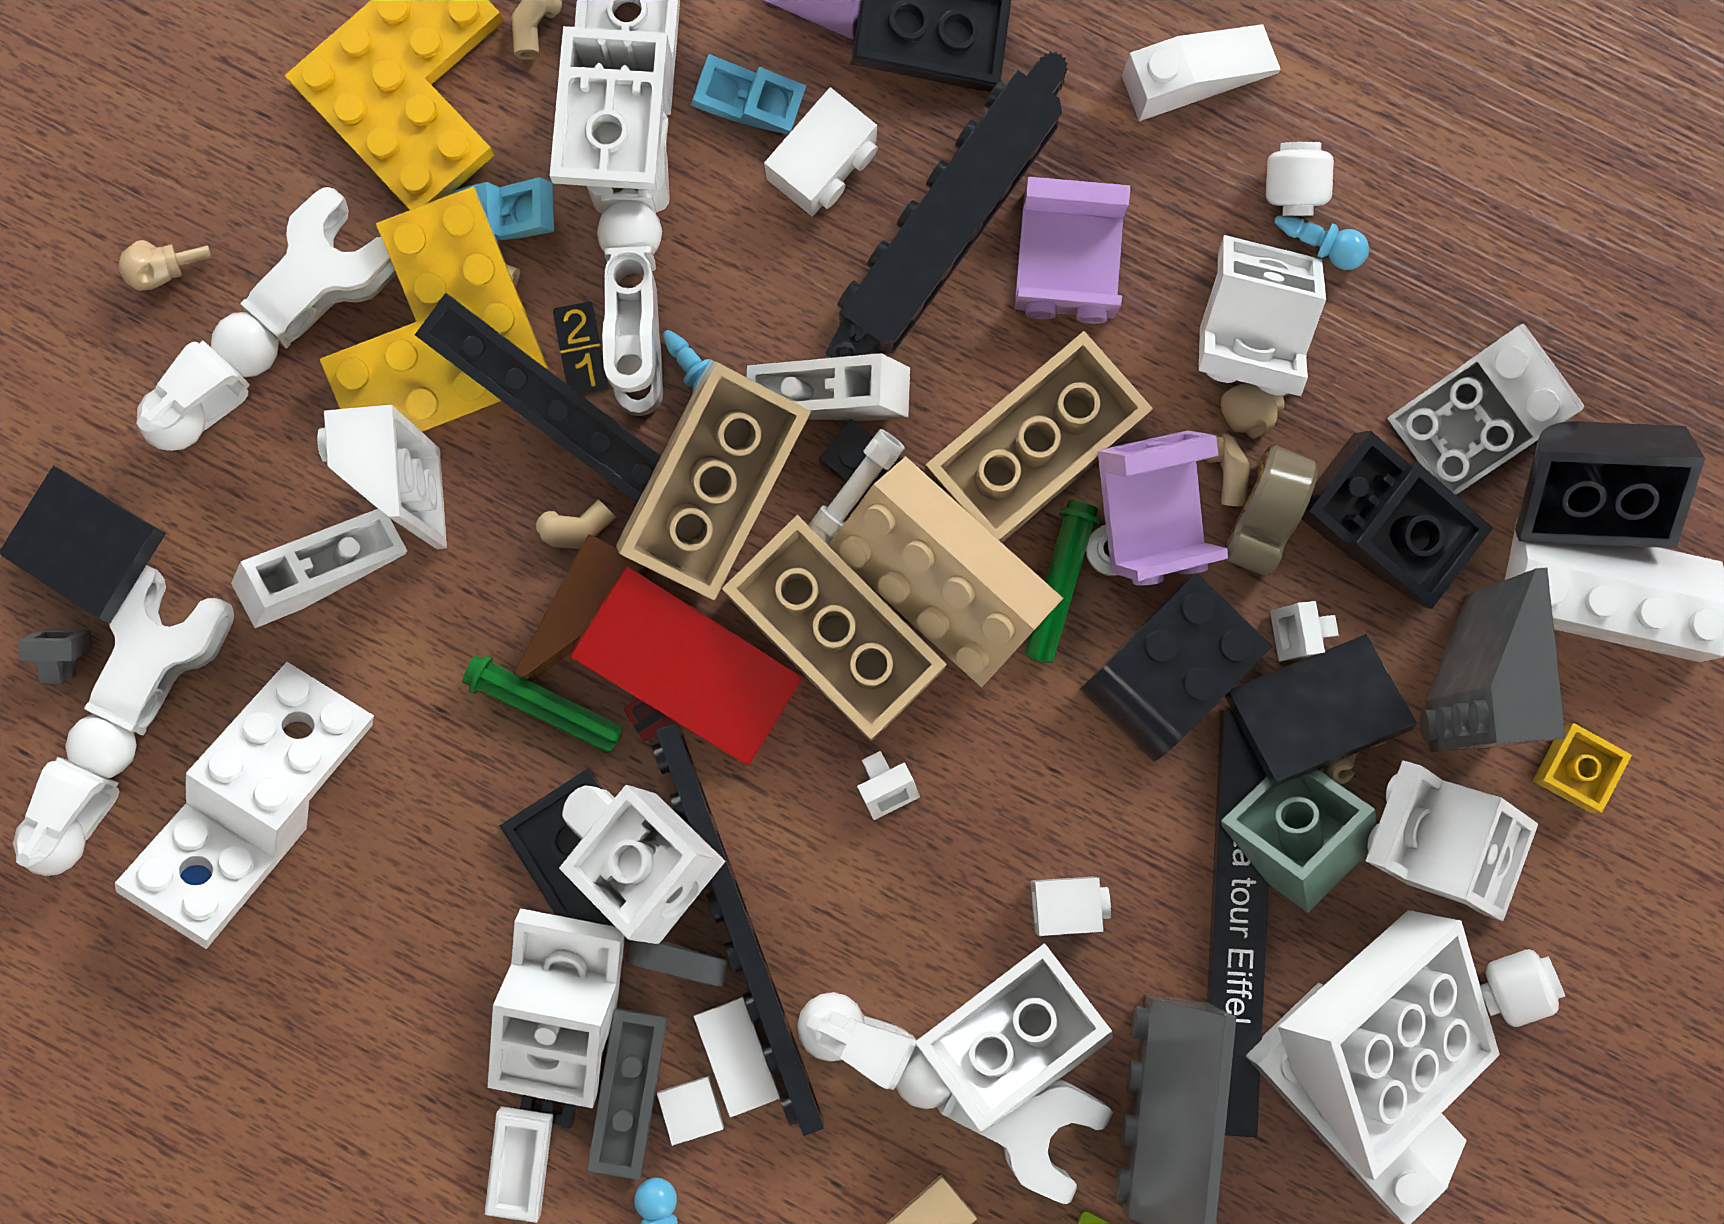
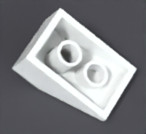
M1044 943L919 1038L915 1043L982 1133L1073 1070L1113 1039L1112 1030Z

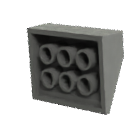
M1548 567L1535 568L1466 595L1425 700L1426 710H1422L1420 715L1421 734L1425 741H1429L1430 752L1495 748L1565 739Z
M1144 994L1143 1007L1135 1006L1132 1037L1139 1039L1137 1060H1130L1127 1068L1126 1090L1127 1092L1134 1093L1132 1114H1124L1122 1118L1121 1146L1128 1147L1126 1169L1118 1168L1115 1200L1122 1202V1209L1129 1219L1142 1224H1216L1237 1017L1207 1002Z

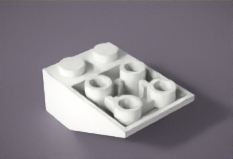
M1521 324L1387 419L1418 462L1457 495L1537 441L1545 428L1565 422L1582 411L1584 404L1527 327Z

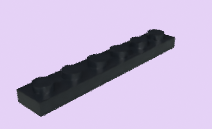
M445 293L415 333V336L638 503L661 455L464 305Z

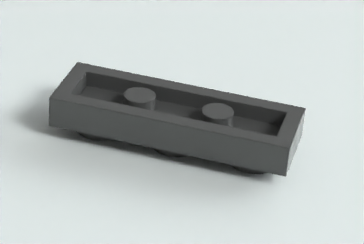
M621 1008L614 1009L587 1172L636 1180L641 1179L669 1016Z

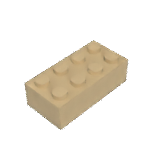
M1083 331L925 464L924 473L1003 543L1099 461L1097 450L1117 446L1145 422L1153 408L1088 334Z
M710 359L616 544L619 554L715 600L811 411Z
M906 456L872 485L828 545L860 578L981 688L1063 599Z
M798 515L722 588L726 597L870 742L947 665Z

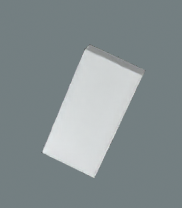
M743 996L694 1015L730 1118L780 1099V1092L774 1076L771 1075L761 1048V1040L755 1024L752 1023Z
M504 1106L499 1108L496 1113L484 1215L534 1223L538 1222L542 1210L553 1114Z

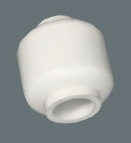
M1320 142L1281 143L1280 151L1272 153L1267 160V201L1272 205L1283 206L1282 216H1313L1314 206L1324 205L1332 197L1333 156L1326 151H1321Z
M1530 949L1488 963L1485 971L1488 982L1480 985L1490 1015L1493 1016L1501 1013L1504 1020L1513 1027H1519L1554 1015L1559 1009L1558 999L1565 997L1549 956L1541 959L1535 951Z

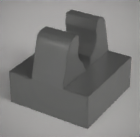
M39 629L18 640L19 661L36 662L40 684H64V678H74L76 676L77 658L92 650L91 630Z

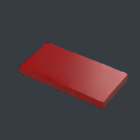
M628 566L624 567L569 654L573 659L747 766L751 763L803 678Z

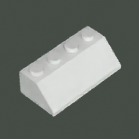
M393 405L324 411L325 428H320L317 435L318 450L322 461L327 462V466L387 517L435 549H446L440 448Z
M1514 530L1505 580L1535 568L1548 567L1555 630L1696 662L1724 657V566L1721 561L1657 547L1524 542L1518 540Z
M1318 982L1262 1036V1040L1245 1057L1387 1212L1403 1224H1411L1447 1189L1467 1140L1441 1113L1375 1180L1364 1176L1293 1074L1278 1029L1281 1023L1324 986Z

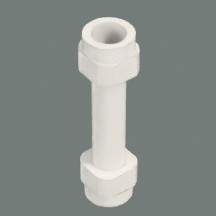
M882 429L873 437L863 451L867 456L828 507L822 505L808 524L827 545L831 543L846 521L844 519L883 468L886 470L891 468L905 449L904 445Z

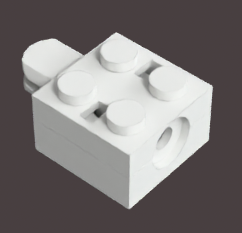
M625 785L619 794L614 797L607 790L583 786L572 792L564 804L563 819L581 841L559 869L628 940L659 944L725 863V860L656 793Z

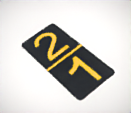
M592 302L555 308L553 315L566 384L579 394L606 389L608 382L604 370Z

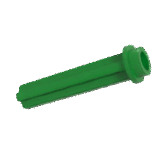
M1068 500L1067 507L1060 509L1059 515L1064 518L1045 582L1063 599L1029 635L1024 653L1031 660L1041 663H1052L1054 661L1092 527L1098 526L1100 523V519L1096 517L1098 508L1088 503Z
M475 655L463 675L462 683L469 686L470 693L483 692L604 752H611L622 734L623 728L621 725L493 664L492 656L486 655L482 658Z

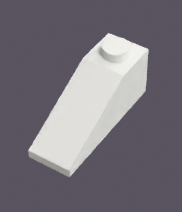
M1261 24L1177 36L1136 50L1129 54L1122 78L1138 120L1142 121L1278 74L1281 69L1265 28Z
M882 353L747 365V378L810 410L811 413L808 419L873 421L908 418L910 367Z
M379 509L241 561L231 584L254 628H257L308 607L405 555L407 549L391 519Z

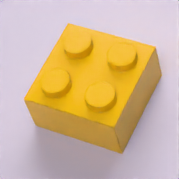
M1575 723L1564 724L1565 739L1553 740L1532 781L1589 813H1602L1632 755Z

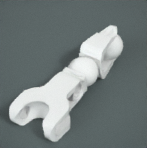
M664 111L657 190L638 189L636 191L623 188L620 192L614 193L612 187L587 186L594 208L598 213H602L597 237L600 247L605 252V259L607 261L605 268V319L602 332L604 370L610 385L614 389L618 405L625 413L633 416H644L656 411L663 399V368L659 335L657 287L652 271L656 270L653 255L658 250L662 236V227L656 212L664 210L670 200L668 156L666 152L669 121ZM612 122L603 123L597 127L593 138L601 144H611L621 136L622 128ZM638 274L643 277L641 283L636 287L623 288L619 286L620 281L627 275ZM651 384L650 392L641 400L631 399L626 394V392L646 389Z
M329 187L320 189L290 216L286 232L288 241L287 253L253 288L247 299L240 303L246 312L232 313L220 320L212 333L211 347L203 340L200 343L191 342L157 383L156 389L144 396L137 408L136 424L140 433L149 444L158 449L173 451L184 450L196 443L204 430H207L245 401L248 396L247 388L250 384L244 377L258 376L270 369L278 355L279 343L287 349L292 341L304 334L335 303L343 301L356 303L373 299L396 275L381 237H376L355 252H341L334 248V238L347 221L349 212L345 198L337 190Z
M146 565L112 622L109 623L115 636V647L93 688L90 701L84 708L93 714L79 720L69 731L65 745L68 760L57 757L56 761L48 762L43 768L25 819L16 828L13 840L16 863L24 866L34 874L51 876L61 874L72 868L82 857L86 840L91 836L119 796L118 782L110 778L122 773L134 760L137 747L134 732L144 736L147 727L154 720L180 674L187 670L205 666L216 658L234 620V611L230 603L217 598H207L198 603L194 611L183 623L171 627L164 626L158 612L166 590L165 579L157 569Z
M835 992L816 996L808 1001L800 1012L797 1023L799 1040L805 1050L812 1056L828 1062L844 1060L879 1086L894 1090L896 1087L901 1098L911 1106L922 1109L938 1108L942 1115L1002 1145L1007 1164L1021 1185L1062 1204H1068L1072 1201L1077 1190V1184L1065 1170L1057 1167L1050 1161L1048 1155L1050 1138L1059 1127L1070 1123L1088 1126L1095 1130L1104 1129L1113 1114V1111L1104 1102L1078 1087L1058 1079L981 1133L915 1043L917 1040L913 1035L893 1024L864 1016L857 1003L848 996Z

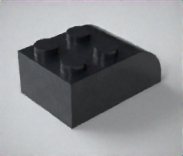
M1583 421L1561 422L1545 428L1539 436L1515 527L1517 538L1519 541L1677 548L1705 457L1686 426Z
M1196 572L1181 584L1090 677L1080 690L1154 762L1181 741L1273 646Z

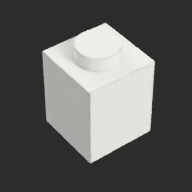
M1090 876L1031 881L1035 934L1045 936L1103 932V919L1111 918V902L1108 887H1100L1099 877Z

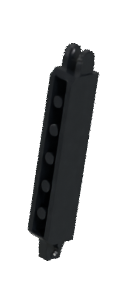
M1051 51L1048 54L1044 53V56L1040 57V61L1036 62L1027 76L1017 70L1008 84L1001 80L993 88L984 104L988 108L986 114L979 123L971 120L963 129L955 144L959 150L949 163L941 160L926 182V186L930 190L922 201L918 203L912 200L904 209L896 224L901 229L889 244L883 240L876 247L867 262V266L871 270L861 284L854 280L843 292L837 303V306L841 308L839 312L840 326L825 353L826 358L869 355L874 351H877L879 354H887L897 350L1057 131L1058 119L1062 114L1060 98L1057 95L1064 85L1065 74L1068 70V63L1065 62L1066 57L1063 58L1062 53L1057 54V51L1055 53Z

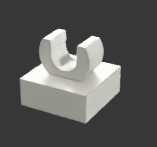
M1316 601L1296 603L1270 611L1279 662L1325 653L1323 639L1339 636L1335 615L1319 617Z
M881 751L862 760L870 780L857 787L873 820L920 798L915 782L905 762L890 769Z

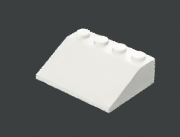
M1411 910L1405 912L1278 1026L1293 1074L1364 1176L1375 1180L1500 1055L1462 921Z

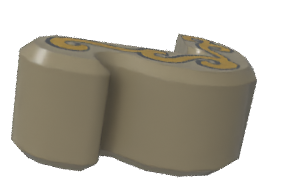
M1278 445L1268 447L1259 461L1258 479L1225 544V548L1228 551L1226 561L1264 577L1271 575L1281 561L1285 544L1296 529L1308 506L1318 475V467L1314 460Z

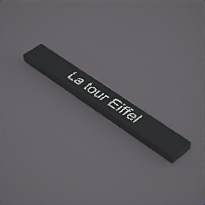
M1227 709L1221 710L1207 1003L1237 1017L1225 1136L1257 1138L1260 1072L1245 1056L1262 1040L1269 884L1222 827L1221 820L1267 776L1233 711Z

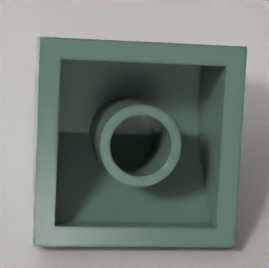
M1318 769L1274 788L1268 777H1266L1221 820L1222 827L1264 880L1307 913L1368 853V838L1372 829L1377 825L1376 813L1373 807Z

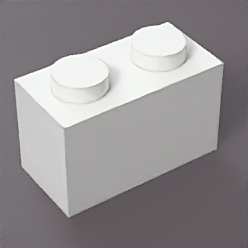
M830 87L764 162L766 179L813 217L822 206L828 209L838 200L846 186L843 181L854 168L862 171L871 162L878 150V146L875 145L877 143V124Z

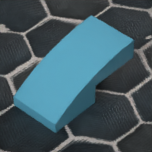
M708 54L690 106L745 125L790 134L806 85L762 67H759L755 73Z
M538 177L503 187H498L488 182L472 185L476 188L497 241L554 232L552 182ZM468 186V187H465V188H461V189L454 190L451 194H454V193H457V192H459V191L465 190V189L470 188V187H472V186Z

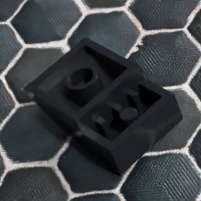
M1371 430L1354 433L1317 480L1308 506L1301 518L1361 566L1427 609H1432L1493 529L1489 523L1419 462L1408 463Z

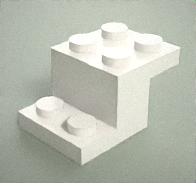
M1224 235L1218 251V273L1200 326L1199 371L1207 373L1209 377L1220 382L1232 383L1237 380L1257 385L1259 389L1272 395L1280 396L1290 393L1301 396L1308 379L1306 354L1326 301L1322 259Z
M1402 761L1398 774L1394 775L1388 784L1386 791L1387 804L1380 823L1372 829L1369 835L1367 845L1369 853L1366 862L1407 885L1463 903L1485 916L1503 922L1538 823L1501 797L1444 781L1423 766Z
M520 909L514 921L512 963L493 1004L488 1088L593 1108L598 1094L602 1051L611 1029L614 1009L617 1008L625 936L616 927Z

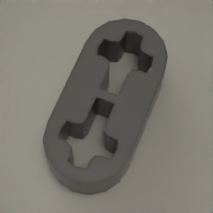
M631 940L626 962L705 984L723 986L729 959L666 941L654 944Z

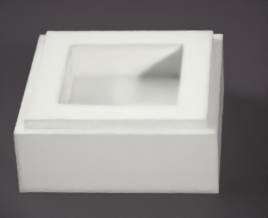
M710 1076L667 1088L657 1093L672 1146L724 1129Z

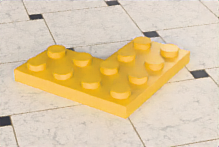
M371 0L284 76L409 210L449 196L495 155L491 147L439 94L432 84L501 25L504 19L489 0Z
M474 186L376 223L416 322L319 359L340 409L393 405L421 432L501 402L499 398L415 336V333L445 293H447L548 369Z

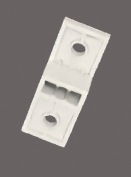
M577 0L575 27L563 26L550 178L553 184L657 190L663 111L666 115H671L680 0ZM631 2L641 7L640 15L631 22H622L614 16L616 9L623 3ZM606 122L615 123L622 128L621 136L611 144H601L593 138L597 127Z
M286 662L187 771L186 804L115 882L116 892L207 949L307 829L309 800L373 726L374 715ZM303 722L308 724L313 732L306 738L294 739L287 736L283 729L289 723ZM193 865L204 866L212 874L211 878L201 885H189L181 879L180 875L187 867Z

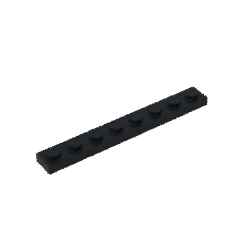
M676 723L658 729L656 733L660 743L652 745V750L662 775L671 772L678 792L670 794L674 811L685 822L689 821L690 827L725 860V863L710 880L714 891L706 893V898L715 922H726L732 941L725 943L724 947L733 972L736 974L743 971L750 991L742 994L749 1017L753 1024L762 1021L769 1042L761 1044L771 1075L780 1072L787 1092L779 1095L787 1121L790 1126L799 1123L803 1136L822 1130L825 1123L823 1114L682 729Z

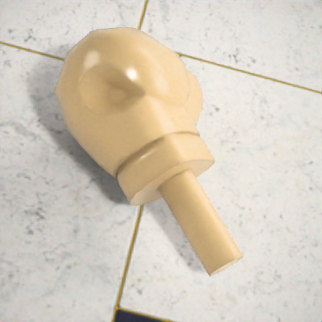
M140 240L121 253L118 269L124 282L138 291L152 290L165 284L172 278L181 277V265L209 259L212 256L208 245L175 253L172 244L156 248L151 243Z
M1243 383L1223 394L1221 397V409L1227 423L1235 432L1246 433L1250 438L1254 439L1272 430L1277 420V412L1284 408L1283 396L1285 395H1272L1262 391L1257 385Z

